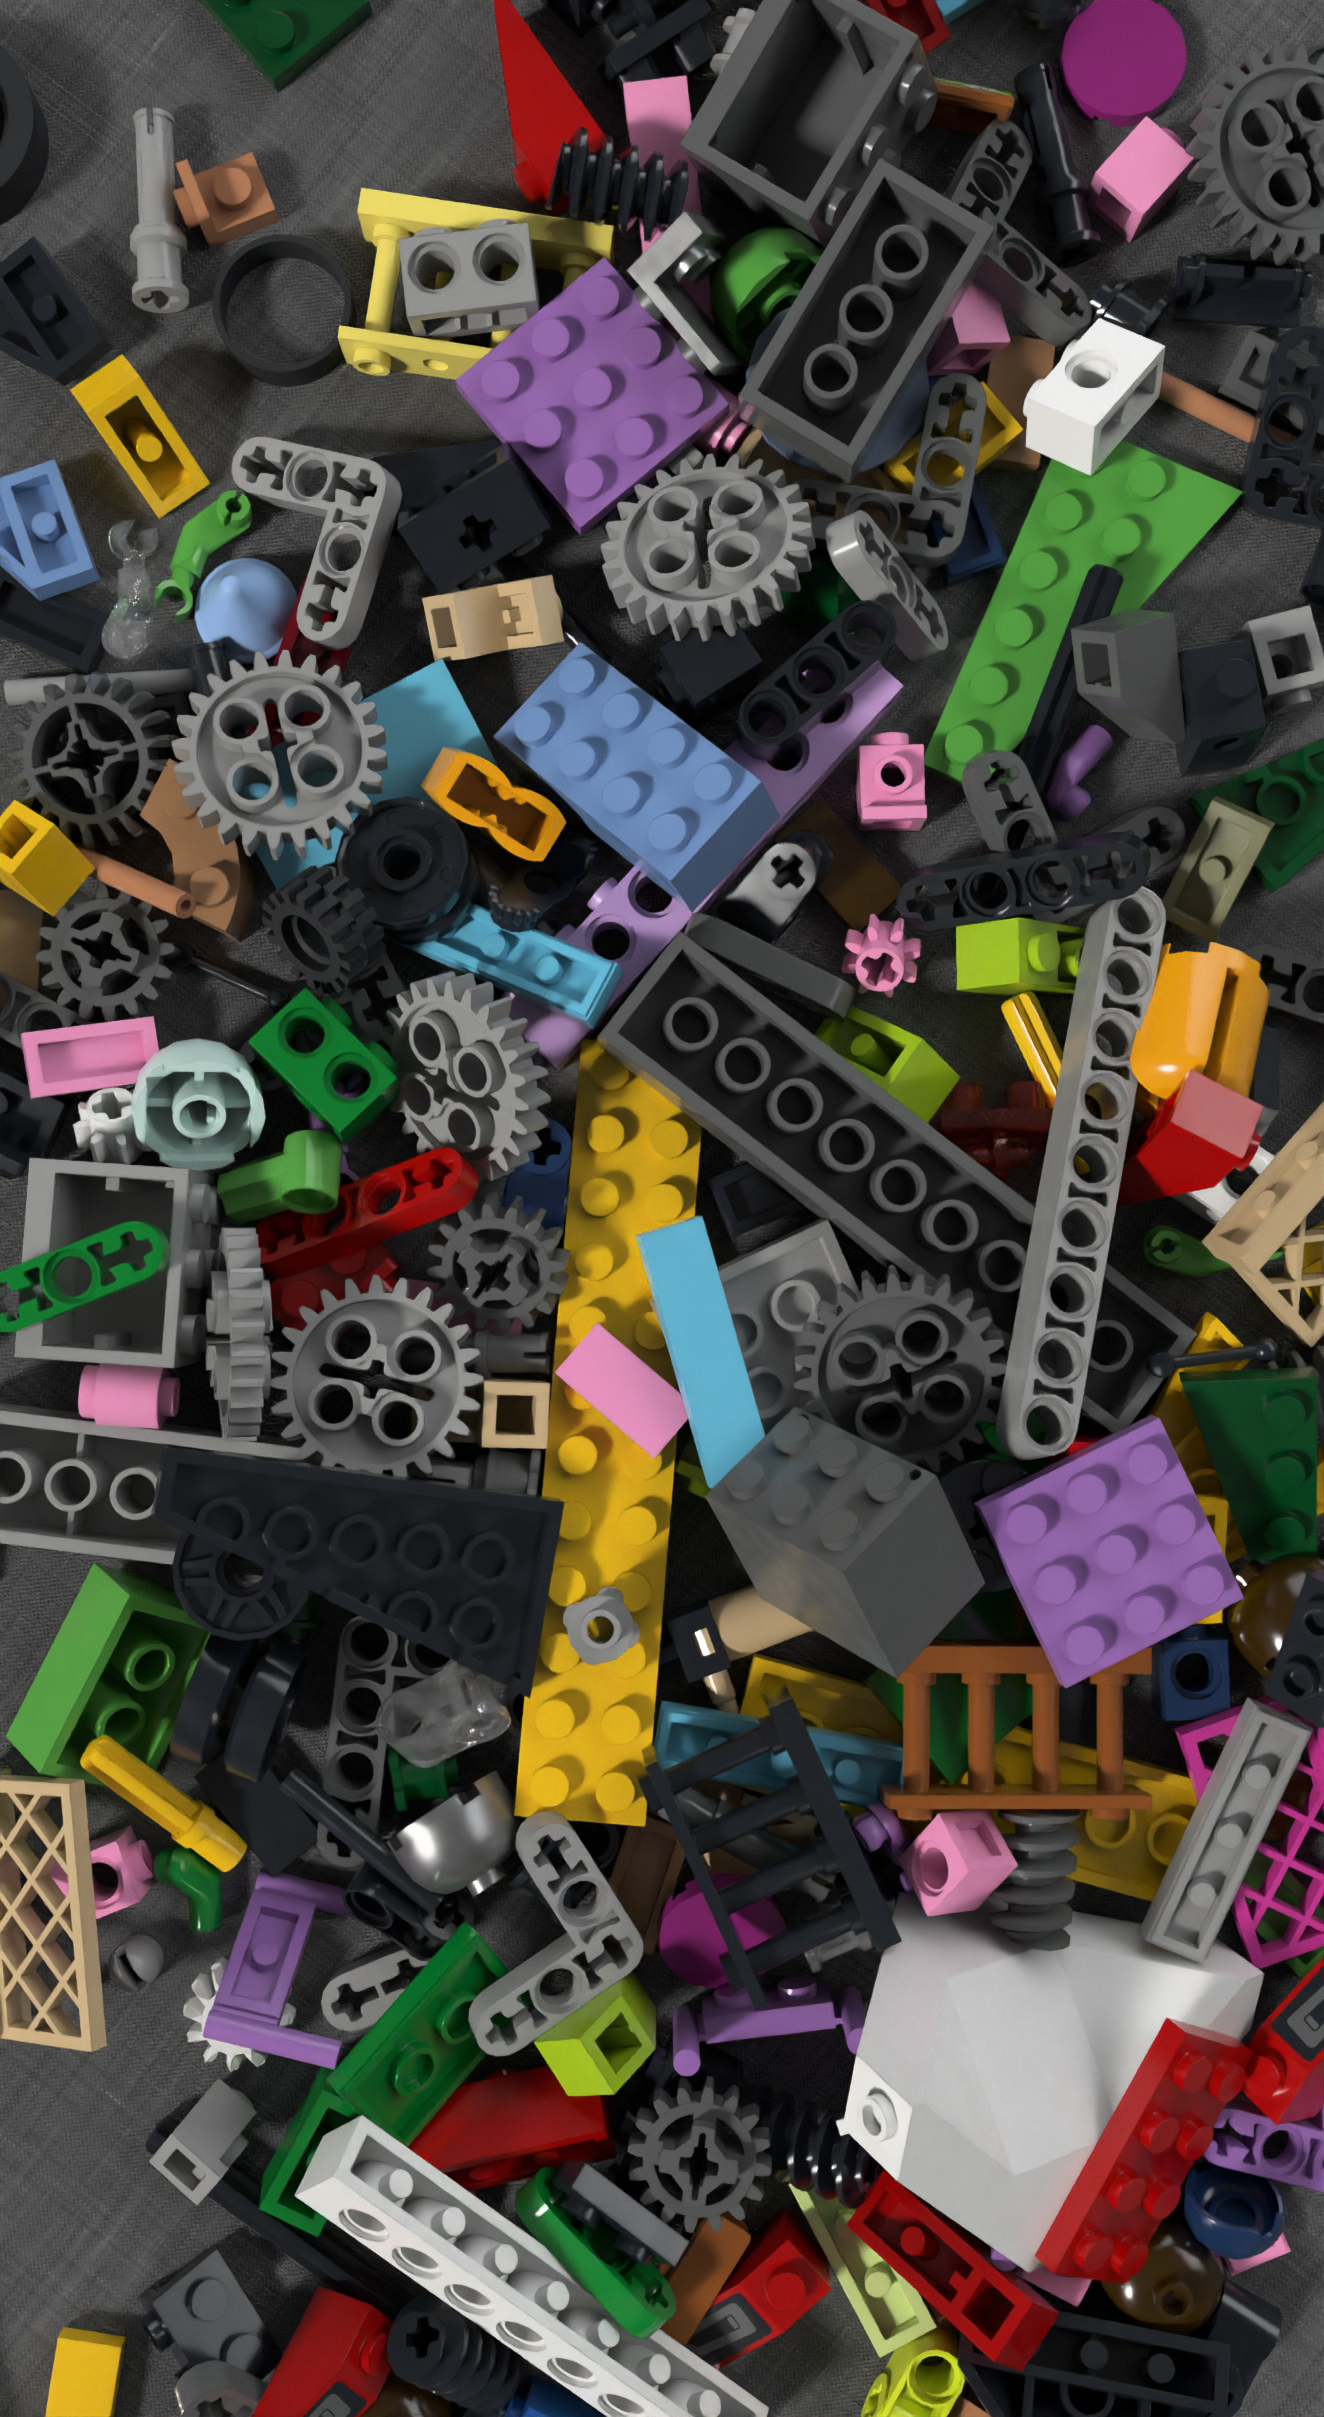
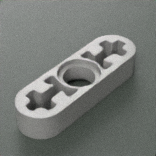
M859 510L829 523L826 528V544L835 568L861 601L872 600L880 602L890 609L896 619L897 626L894 642L911 661H917L945 650L948 645V630L938 604L873 519L865 511Z

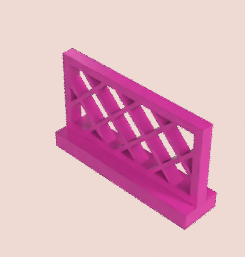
M1270 1696L1256 1700L1282 1712L1290 1710ZM1244 1704L1175 1728L1197 1802H1199L1209 1781L1208 1778L1211 1777L1214 1768L1203 1764L1197 1743L1221 1734L1230 1736ZM1292 1710V1716L1306 1721L1313 1728L1303 1750L1306 1762L1299 1759L1296 1765V1769L1311 1776L1313 1788L1301 1810L1280 1800L1276 1810L1296 1820L1280 1850L1262 1841L1260 1842L1257 1851L1273 1858L1274 1861L1259 1890L1242 1882L1230 1906L1247 1961L1258 1969L1324 1946V1920L1313 1915L1324 1894V1859L1319 1868L1294 1857L1310 1826L1324 1832V1821L1316 1817L1319 1809H1321L1324 1819V1727L1318 1728ZM1289 1866L1313 1877L1298 1908L1273 1897ZM1245 1896L1253 1899L1249 1908ZM1267 1907L1292 1917L1282 1938L1262 1945L1259 1944L1255 1930Z

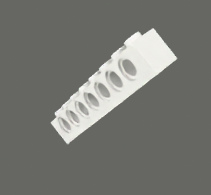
M363 2115L323 2135L295 2193L298 2199L605 2416L767 2417L768 2406L662 2330L658 2329L652 2336L646 2339L637 2338L630 2334L544 2245Z

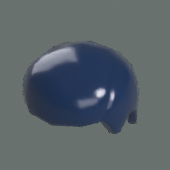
M1210 2161L1197 2171L1191 2166L1185 2177L1184 2216L1199 2242L1219 2256L1239 2260L1263 2253L1278 2240L1285 2227L1284 2199L1272 2179L1217 2166Z

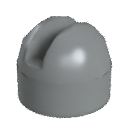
M136 1934L126 1937L114 1949L109 1959L108 1971L112 1983L120 1990L137 1992L148 1988L153 1984L163 1968V1951L160 1945L149 1936ZM125 1953L127 1954L132 1968L141 1979L133 1977L120 1956Z

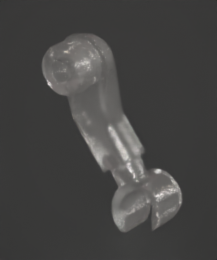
M135 519L115 524L108 533L109 547L115 556L123 560V569H118V600L103 627L101 640L102 645L110 655L124 660L140 655L148 644L146 630L150 623L152 612L150 572L145 571V557L155 551L159 540L158 532L155 528L141 530L134 539V546L131 549L127 544V536Z

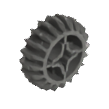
M92 672L87 683L80 675H67L65 677V691L58 685L51 683L42 686L47 706L32 700L24 704L27 713L33 719L32 724L15 723L11 727L17 736L25 738L23 749L15 747L6 752L10 759L22 761L24 767L23 771L16 772L9 780L15 786H30L31 789L20 803L31 810L42 808L40 816L59 826V830L71 842H76L81 836L84 846L88 848H100L104 838L111 846H123L126 844L127 831L135 837L147 835L148 825L140 814L164 767L168 766L166 765L168 761L166 751L173 750L172 741L180 739L175 735H161L160 733L169 725L172 719L169 713L161 710L151 712L155 697L146 691H140L133 695L132 681L118 677L111 684L108 675L100 672ZM108 708L116 713L128 725L135 740L130 742L114 741L107 730L106 724L99 723L96 709ZM67 727L69 735L67 746L62 753L55 756L58 740ZM93 749L116 754L104 757L103 766L96 765L100 772L76 768L89 764V756H96L92 751ZM139 764L135 783L125 797L123 791L124 776L130 768ZM64 779L77 780L81 784L86 798L93 799L96 814H90L76 806L65 795L58 781Z

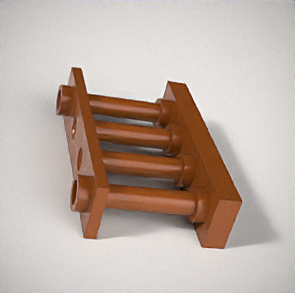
M933 1639L897 1678V1683L903 1684V1784H877V1798L889 1809H896V1816L898 1818L907 1820L934 1819L936 1817V1809H1090V1816L1093 1818L1126 1820L1130 1818V1809H1152V1795L1133 1784H1123V1686L1130 1685V1674H1152V1647H1147L1090 1676V1683L1097 1685V1784H1059V1685L1061 1684L1058 1682L1039 1640ZM937 1673H962V1683L968 1684V1784H929L930 1685L936 1684ZM1001 1673L1026 1674V1683L1033 1684L1032 1784H994L995 1685L1001 1684Z

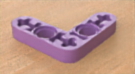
M1234 2098L1226 2103L1214 2127L1223 2128L1227 2122L1238 2133L1242 2134V2140H1238L1231 2134L1217 2132L1208 2150L1203 2155L1208 2161L1217 2166L1324 2192V2166H1322L1324 2160V2104L1315 2117L1275 2125L1253 2103ZM1278 2130H1287L1288 2144L1285 2150L1278 2157L1265 2159L1263 2157V2145L1267 2137Z

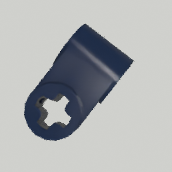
M546 1117L549 1123L548 1127L545 1128L551 1129V1140L561 1143L560 1154L549 1155L546 1165L539 1164V1153L535 1151L527 1152L530 1161L514 1168L515 1171L509 1173L504 1187L501 1206L509 1207L512 1200L518 1195L523 1197L522 1212L531 1215L535 1210L542 1207L546 1210V1214L541 1225L545 1230L552 1227H561L563 1234L559 1242L563 1243L567 1202L570 1192L569 1179L573 1135L571 1130L562 1122ZM544 1128L535 1131L538 1138L542 1137Z

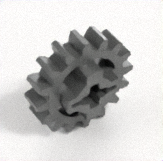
M105 883L98 884L96 899L90 900L87 895L77 889L73 895L76 907L70 912L62 907L55 915L61 921L57 928H40L39 934L52 942L51 949L36 953L37 961L53 967V971L41 979L43 985L51 990L64 988L56 1002L68 1009H72L80 1003L79 1017L91 1022L96 1019L100 1009L106 1022L121 1020V1010L126 1009L135 1018L145 1017L141 1002L149 998L154 1002L162 1004L165 998L156 987L161 980L176 982L178 977L165 967L166 960L181 956V950L173 944L164 943L163 940L175 931L173 924L167 919L153 922L159 913V908L146 902H142L137 907L138 898L122 891L118 898L115 899L112 889ZM101 916L98 923L80 931L86 923ZM136 922L140 925L147 938L149 955L140 952L135 942L138 929L135 928ZM90 947L100 951L102 948L112 950L115 947L131 961L126 962L117 959L116 961L105 960V962H102L98 959V956L88 951L87 948ZM69 954L76 956L82 969L78 981L82 982L81 986L72 974ZM132 979H139L129 989L116 994L118 986Z
M489 1192L481 1209L474 1200H471L464 1208L458 1211V1215L452 1213L444 1217L439 1226L441 1232L435 1234L429 1245L428 1251L436 1256L427 1269L428 1275L444 1278L435 1295L438 1299L453 1296L458 1301L453 1315L456 1318L461 1317L468 1310L475 1313V1327L480 1330L484 1328L489 1318L497 1319L502 1333H509L516 1317L527 1328L534 1326L539 1310L546 1314H550L553 1311L558 1299L557 1294L563 1293L569 1275L562 1270L566 1269L570 1260V1251L555 1248L561 1239L563 1230L561 1227H552L545 1230L541 1223L546 1210L541 1207L531 1215L522 1212L523 1197L518 1195L515 1196L509 1207L501 1206L496 1192ZM530 1247L534 1251L538 1262L531 1257ZM507 1254H512L509 1261L506 1260L500 1266L496 1265L491 1272H487L489 1265L492 1266L498 1260L502 1261ZM462 1266L466 1268V1274L464 1273Z
M682 2077L679 2078L677 2096L672 2098L661 2087L655 2091L653 2104L656 2112L643 2107L639 2109L635 2125L641 2132L630 2133L627 2151L638 2157L630 2163L629 2177L630 2180L635 2181L647 2180L642 2186L640 2201L643 2205H647L659 2199L663 2203L660 2220L665 2224L677 2212L685 2215L686 2232L693 2233L698 2218L703 2217L708 2218L714 2232L721 2231L722 2213L729 2211L732 2216L742 2221L746 2218L744 2196L757 2201H761L764 2196V2182L759 2176L771 2175L772 2156L763 2152L770 2147V2130L767 2127L753 2128L759 2120V2107L756 2103H753L742 2109L737 2106L739 2087L736 2085H732L722 2096L715 2093L714 2077H706L702 2091H693L688 2079ZM692 2114L678 2126L671 2125L676 2119ZM717 2118L727 2123L737 2135L728 2134ZM704 2133L706 2135L705 2148L708 2150L705 2161H702L701 2171L699 2174H696L694 2172L695 2159H693L694 2147H698L699 2135ZM664 2173L671 2174L680 2187L672 2183ZM722 2183H728L725 2187L711 2192Z

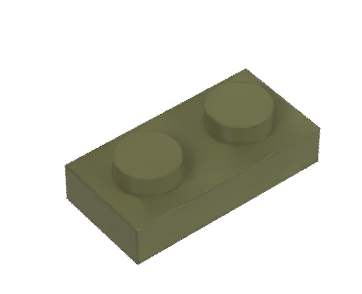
M1216 796L1212 800L1162 900L1166 910V920L1213 942L1218 936L1275 823Z

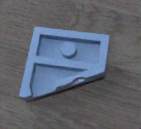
M55 459L0 478V566L39 601L100 580L63 474Z

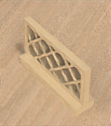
M1324 1101L1202 1241L1216 1258L1229 1263L1300 1343L1310 1348L1324 1334V1246L1321 1272L1302 1274L1304 1243L1324 1241V1228L1305 1230L1306 1216L1324 1196ZM1286 1245L1283 1276L1266 1278L1260 1269L1280 1246ZM1320 1285L1319 1305L1304 1321L1298 1314L1300 1288Z
M0 1768V2038L94 2052L107 2046L84 1779L11 1775V1768ZM53 1796L61 1797L63 1815L61 1830H59L44 1810ZM14 1803L22 1813L17 1823H15ZM32 1828L48 1848L40 1861L25 1842ZM57 1863L60 1864L68 1875L69 1893L67 1896L64 1895L50 1876ZM19 1868L28 1879L22 1890ZM37 1894H39L53 1913V1917L46 1927L30 1906ZM63 1929L73 1941L75 1959L72 1963L55 1941ZM25 1934L33 1944L28 1955L26 1954ZM42 1960L46 1962L59 1981L52 1993L36 1972ZM68 1995L79 2008L81 2028L75 2027L61 2007ZM31 2001L39 2011L33 2021Z

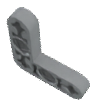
M253 437L245 441L238 448L233 458L231 470L233 480L238 487L265 504L326 517L300 598L296 618L298 627L305 637L328 650L344 649L357 639L362 629L400 508L402 497L400 483L394 475L370 459L268 437ZM272 463L284 471V476L282 480L278 476L268 473H260L257 477V473L260 467L266 468ZM319 467H326L328 476L324 488L318 494L306 497L304 488L308 475ZM350 483L355 488L370 491L376 485L377 492L374 497L367 496L361 501L348 492V486ZM359 540L361 555L358 562L351 569L340 571L337 561L342 547L348 542ZM333 581L346 587L347 591L343 592L336 587L335 590L331 589ZM337 610L338 617L336 621L325 622L323 625L322 618L324 614H332Z
M552 1810L539 1811L530 1815L522 1822L516 1833L515 1846L525 1868L567 1933L491 1984L474 1998L469 2008L468 2020L479 2047L487 2054L497 2057L508 2056L519 2051L614 1985L639 1964L643 1955L644 1944L641 1935L570 1822L561 1814ZM548 1834L555 1841L556 1846L567 1862L557 1870H555L548 1856L540 1849L538 1841ZM579 1881H589L596 1885V1893L592 1901L580 1909H571L563 1905L564 1895L573 1884ZM613 1934L614 1938L618 1940L620 1947L616 1951L609 1953L601 1941ZM582 1952L592 1967L586 1973L576 1957ZM564 1968L572 1972L571 1983L562 1993L548 1996L540 1992L542 1979L550 1971ZM525 1991L528 1992L535 2006V2009L530 2012L520 1997ZM500 2011L504 2016L509 2017L511 2022L501 2030L495 2023L492 2024L490 2019Z

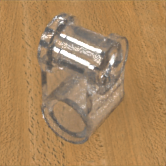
M454 1661L442 1671L405 1689L395 1691L388 1696L379 1707L376 1716V1730L381 1739L410 1763L417 1767L427 1768L435 1766L444 1759L476 1744L495 1739L510 1727L511 1718L507 1707L499 1704L493 1685L494 1679L480 1672L478 1674ZM422 1721V1724L417 1730V1732L410 1736V1733L412 1729L415 1727V1725Z

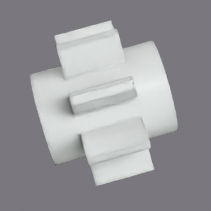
M118 1087L105 1088L94 1093L88 1102H80L78 1104L81 1121L73 1124L78 1148L83 1149L91 1147L94 1162L129 1165L137 1160L143 1151H152L146 1142L144 1147L136 1136L131 1104L134 1090L128 1091Z

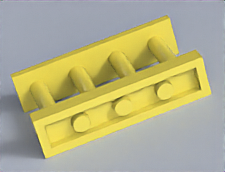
M361 188L357 214L365 242L373 243L377 247L365 328L339 325L338 341L346 363L352 364L358 371L369 375L385 376L390 373V370L456 380L517 329L492 332L489 348L452 342L453 337L427 339L390 333L401 264L398 239L414 237L418 231L430 227H442L452 232L478 229L482 223L493 219H508L516 224L528 222L536 267L560 271L564 276L562 291H564L603 257L614 266V226L603 224L600 227L595 225V223ZM500 264L502 266L500 281L510 279L518 268L511 264ZM437 272L434 290L447 286L454 275L448 272Z

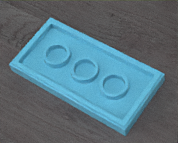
M442 658L361 700L359 703H375L378 719L372 725L384 726L386 744L379 747V749L387 752L388 769L376 772L382 777L383 793H364L371 801V807L380 801L404 796L429 800L420 785L443 747L464 750L488 760L499 768ZM284 741L274 746L273 750L284 802L288 807H293L297 804V795ZM325 770L316 771L306 777L304 782L313 787H322L333 781L335 775ZM253 783L241 791L240 797L247 800H257L264 797L271 787L263 783ZM351 812L350 816L352 818V821H354L359 814ZM336 827L330 830L332 849L326 850L316 838L307 840V857L303 859L296 852L293 843L284 844L279 861L273 860L268 843L261 842L256 853L276 889H279L310 866L316 865L318 868L335 863L341 837L344 833Z

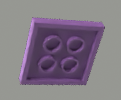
M605 257L455 380L459 393L503 444L505 442L509 444L525 471L581 536L614 510L619 502H623L635 492V485H644L656 475L657 470H662L729 414V403L704 373L700 374L688 363L678 350L676 340L661 323L653 319L640 305L633 294V290Z
M1150 1415L973 1503L1057 1680L1065 1688L1244 1599L1159 1417Z

